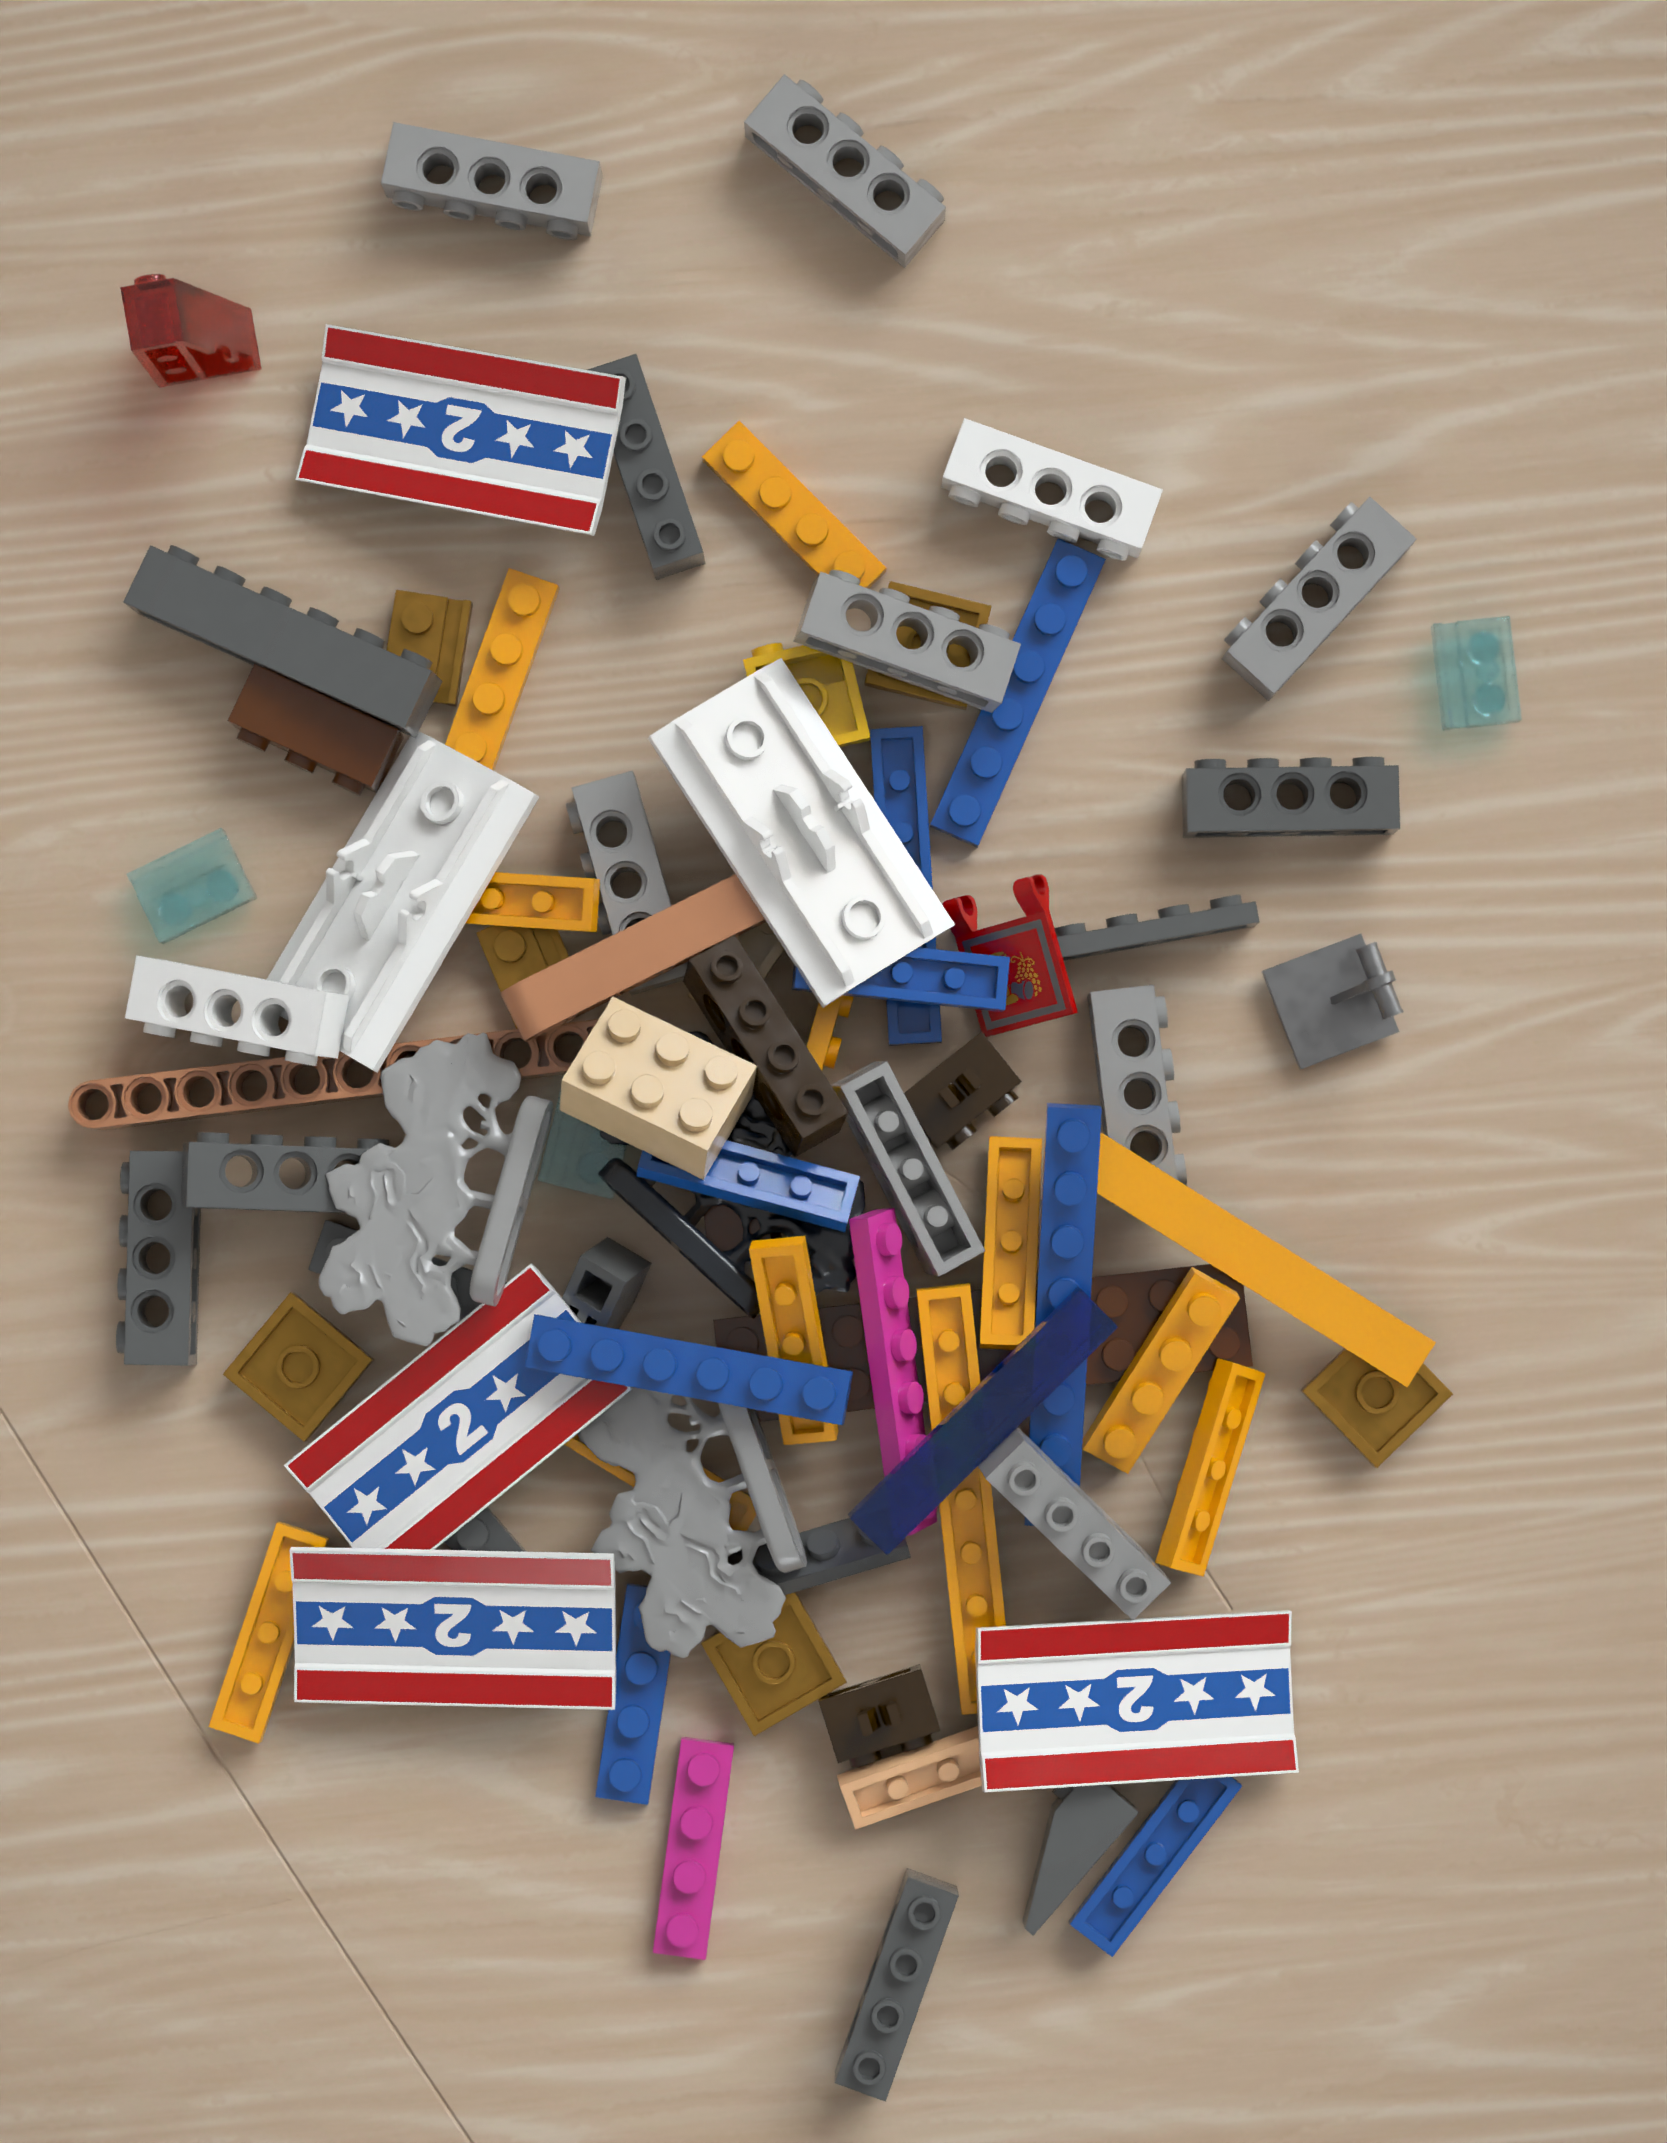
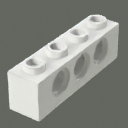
M964 418L941 488L949 490V498L970 507H978L979 502L999 508L998 515L1008 521L1027 525L1030 519L1049 526L1047 532L1056 538L1071 543H1076L1078 537L1098 544L1097 551L1101 554L1125 561L1128 555L1135 558L1139 557L1163 489ZM994 465H1005L1013 471L1015 480L1008 486L997 487L988 481L985 473ZM1046 482L1055 483L1062 489L1064 499L1055 505L1044 504L1037 498L1035 489ZM1094 500L1105 501L1111 506L1114 516L1104 523L1094 522L1087 516L1085 506Z
M136 955L125 1018L145 1022L143 1029L145 1033L175 1038L177 1028L192 1031L190 1042L222 1047L223 1038L239 1041L237 1051L269 1056L270 1047L286 1050L285 1061L316 1066L318 1056L338 1059L350 995ZM191 992L193 1007L187 1014L184 1004L187 995ZM238 1001L241 1007V1014L238 1021L234 1024L231 1011L235 1002ZM286 1010L289 1018L288 1026L281 1033L278 1021L281 1013Z

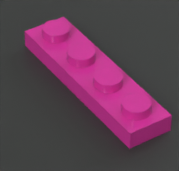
M689 1737L681 1738L653 1953L706 1960L734 1743Z

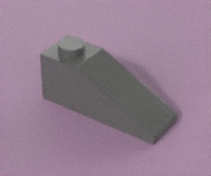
M606 1237L580 1256L562 1299L582 1323L619 1329L630 1312L652 1263L611 1238Z
M1111 1784L1053 1789L1052 1793L1058 1798L1051 1806L1023 1917L1024 1927L1032 1936L1035 1935L1139 1813L1135 1805Z

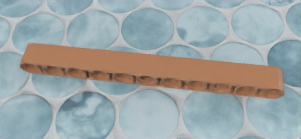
M599 1019L564 1023L534 1039L526 1041L531 1047L532 1055L529 1063L525 1067L518 1069L521 1074V1080L565 1075L572 1063L563 1062L558 1058L556 1046L559 1040L565 1035L576 1034L585 1042ZM518 1029L486 1032L493 1054L504 1059L506 1047L511 1042L517 1040L524 1041ZM464 1035L395 1043L378 1073L373 1071L370 1083L362 1088H353L347 1079V1070L356 1060L339 1051L338 1059L318 1056L317 1065L314 1067L319 1071L320 1084L313 1093L307 1095L300 1094L296 1089L295 1076L301 1068L312 1065L285 1061V1057L90 1080L80 1083L73 1089L69 1097L68 1109L75 1122L85 1128L112 1130L384 1097L380 1079L382 1070L406 1055L416 1053L421 1047L429 1045L435 1040L457 1044ZM261 1072L266 1078L267 1090L259 1100L249 1101L242 1091L243 1082L249 1074ZM206 1078L213 1084L214 1097L207 1106L199 1108L191 1101L190 1089L196 1081ZM155 1085L160 1090L162 1096L161 1104L154 1112L145 1114L139 1108L138 1095L144 1087ZM102 1091L107 1096L109 1102L108 1110L101 1119L92 1120L85 1110L86 1101L94 1092Z

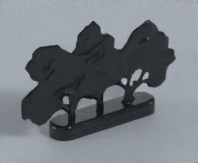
M699 1031L688 1032L714 1045L706 1034ZM753 1093L727 1140L790 1157L792 1155L791 1151ZM600 1130V1137L609 1143L630 1145ZM620 1158L610 1159L597 1173L612 1191L752 1319L760 1313L755 1282L745 1273L744 1265L746 1261H751L749 1253L751 1242L759 1240L766 1234L783 1233L788 1237H806L815 1295L824 1289L847 1293L850 1290V1283L856 1278V1269L852 1261L854 1253L849 1220L846 1231L842 1232L694 1191L692 1192L695 1194L696 1204L683 1216L653 1188L656 1181L638 1177L637 1172ZM860 1179L849 1219L861 1215L866 1206L864 1183ZM725 1205L738 1214L741 1219L743 1241L729 1251H721L695 1227L712 1206ZM757 1218L761 1229L751 1235L749 1232L750 1222L752 1219Z

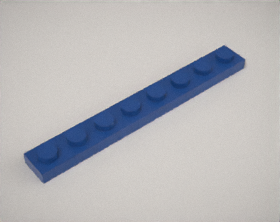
M1047 1103L1028 1438L1080 1487L1102 1108L1099 1105ZM1024 1516V1526H1034Z

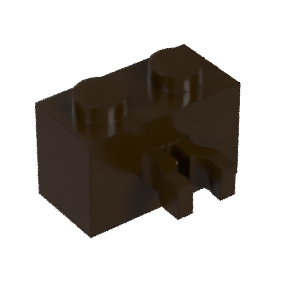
M980 1032L904 1094L925 1135L934 1147L938 1149L947 1143L954 1150L977 1131L972 1125V1121L986 1110L995 1117L1019 1098L1013 1089L1022 1081L984 1033Z
M920 1664L830 1692L818 1701L837 1762L841 1763L849 1760L851 1768L880 1760L882 1758L880 1750L900 1744L903 1752L926 1746L933 1742L931 1734L940 1731L938 1719Z

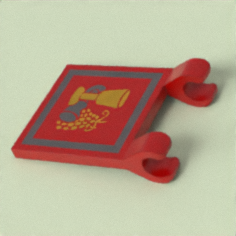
M1042 874L1018 879L1013 884L1015 898L1026 917L977 930V906L971 895L949 899L942 903L955 924L950 930L955 936L959 952L1010 957L1006 1009L1002 1012L975 1009L981 1032L986 1037L1078 1013L1049 910L1048 882Z

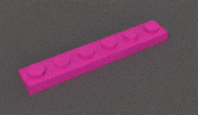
M895 1208L875 1209L849 1219L892 1535L911 1536L938 1522L936 1513L938 1509V1496L932 1484L929 1462L931 1445L925 1433L922 1411L924 1393L918 1382L915 1360L917 1342L911 1330L908 1309L910 1292L908 1282L904 1278L900 1251L902 1247V1233L897 1225Z

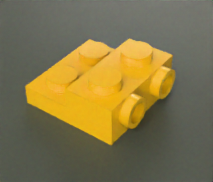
M782 643L757 647L751 650L753 657L743 659L746 677L759 669L782 658L839 747L870 741L871 737L853 663L804 645L783 650Z

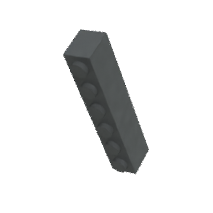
M150 545L123 601L136 613L251 665L255 663L390 725L413 738L417 737L443 682L430 670L433 662L407 649H403L401 656L384 650L385 641L363 629L356 628L354 635L337 629L336 626L339 620L313 607L309 608L307 614L289 607L292 599L271 588L263 586L260 594L245 588L243 585L246 579L224 567L217 566L214 573L197 566L199 562L198 557L179 547L170 545L168 552H165Z

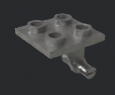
M1362 934L1262 971L1299 1070L1399 1032L1394 1016L1404 1011L1400 1006L1392 982L1396 981L1393 970L1387 972L1377 942L1366 945Z

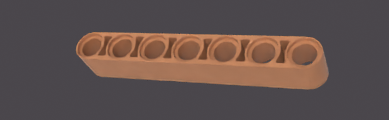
M734 874L521 980L502 991L500 995L523 1040L526 1042L610 1001L612 997L616 998L688 962L689 959L734 935L738 937L766 923V920L737 875Z

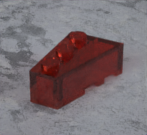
M163 274L140 276L134 279V285L120 287L131 351L159 388L262 369L251 308L178 279H166V276Z

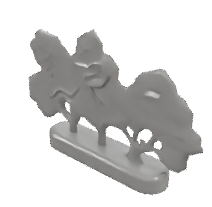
M468 1033L457 1044L435 1040L431 1044L421 1047L413 1057L401 1058L382 1070L380 1079L385 1106L393 1119L399 1122L406 1134L402 1144L396 1148L382 1143L377 1144L361 1154L358 1164H345L325 1174L329 1184V1192L336 1209L345 1211L348 1215L355 1217L360 1225V1230L349 1236L344 1242L331 1248L330 1255L319 1276V1288L323 1295L330 1297L333 1307L340 1314L344 1315L351 1311L367 1309L376 1300L382 1301L393 1337L426 1347L432 1343L434 1334L445 1332L450 1326L460 1321L461 1308L451 1288V1274L463 1265H474L470 1282V1296L472 1300L490 1306L498 1304L505 1287L552 1118L553 1102L551 1100L528 1096L523 1100L519 1108L513 1132L504 1134L501 1131L497 1122L495 1107L501 1102L509 1100L519 1089L521 1074L513 1061L502 1059L493 1054L486 1033L479 1035ZM480 1094H487L491 1098L490 1108L482 1106L478 1100ZM472 1106L486 1120L482 1121L480 1125L481 1129H485L488 1132L485 1136L472 1131L463 1119V1111L466 1107ZM468 1138L478 1142V1145L472 1149L465 1150L462 1147V1144ZM487 1147L500 1152L505 1157L495 1195L470 1190L464 1182L467 1162L473 1155ZM474 1206L490 1209L479 1251L470 1250L461 1240L454 1236L455 1227L467 1216L468 1210ZM435 1254L451 1257L444 1266L434 1265L431 1261Z
M632 1387L631 1391L578 1433L579 1439L599 1460L612 1466H621L633 1472L636 1480L633 1490L619 1493L616 1496L609 1512L612 1523L609 1528L601 1531L591 1551L593 1553L614 1554L615 1570L619 1573L628 1570L632 1572L643 1570L651 1575L646 1596L638 1608L641 1613L646 1642L651 1648L659 1652L667 1650L674 1656L688 1657L690 1651L704 1638L705 1629L708 1625L716 1627L726 1638L740 1648L773 1638L776 1632L773 1621L781 1614V1608L786 1597L780 1586L758 1574L752 1563L759 1546L767 1544L776 1567L783 1573H789L806 1567L807 1559L757 1411L755 1409L718 1403L720 1413L718 1416L712 1417L698 1408L690 1397H684L687 1404L680 1406L672 1403L673 1394ZM672 1412L691 1416L689 1418L691 1426L699 1424L700 1429L691 1432L679 1431L670 1426L668 1415ZM727 1435L732 1442L742 1474L718 1483L709 1479L704 1473L701 1464V1453L708 1438ZM689 1439H698V1446L693 1452H687V1441ZM745 1488H748L761 1529L754 1533L732 1530L729 1524L731 1511L729 1501L731 1495ZM742 1550L743 1559L738 1564H729L728 1556Z

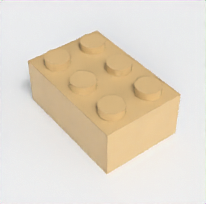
M612 997L562 1079L560 1111L704 1180L753 1095L757 1066L626 1002Z

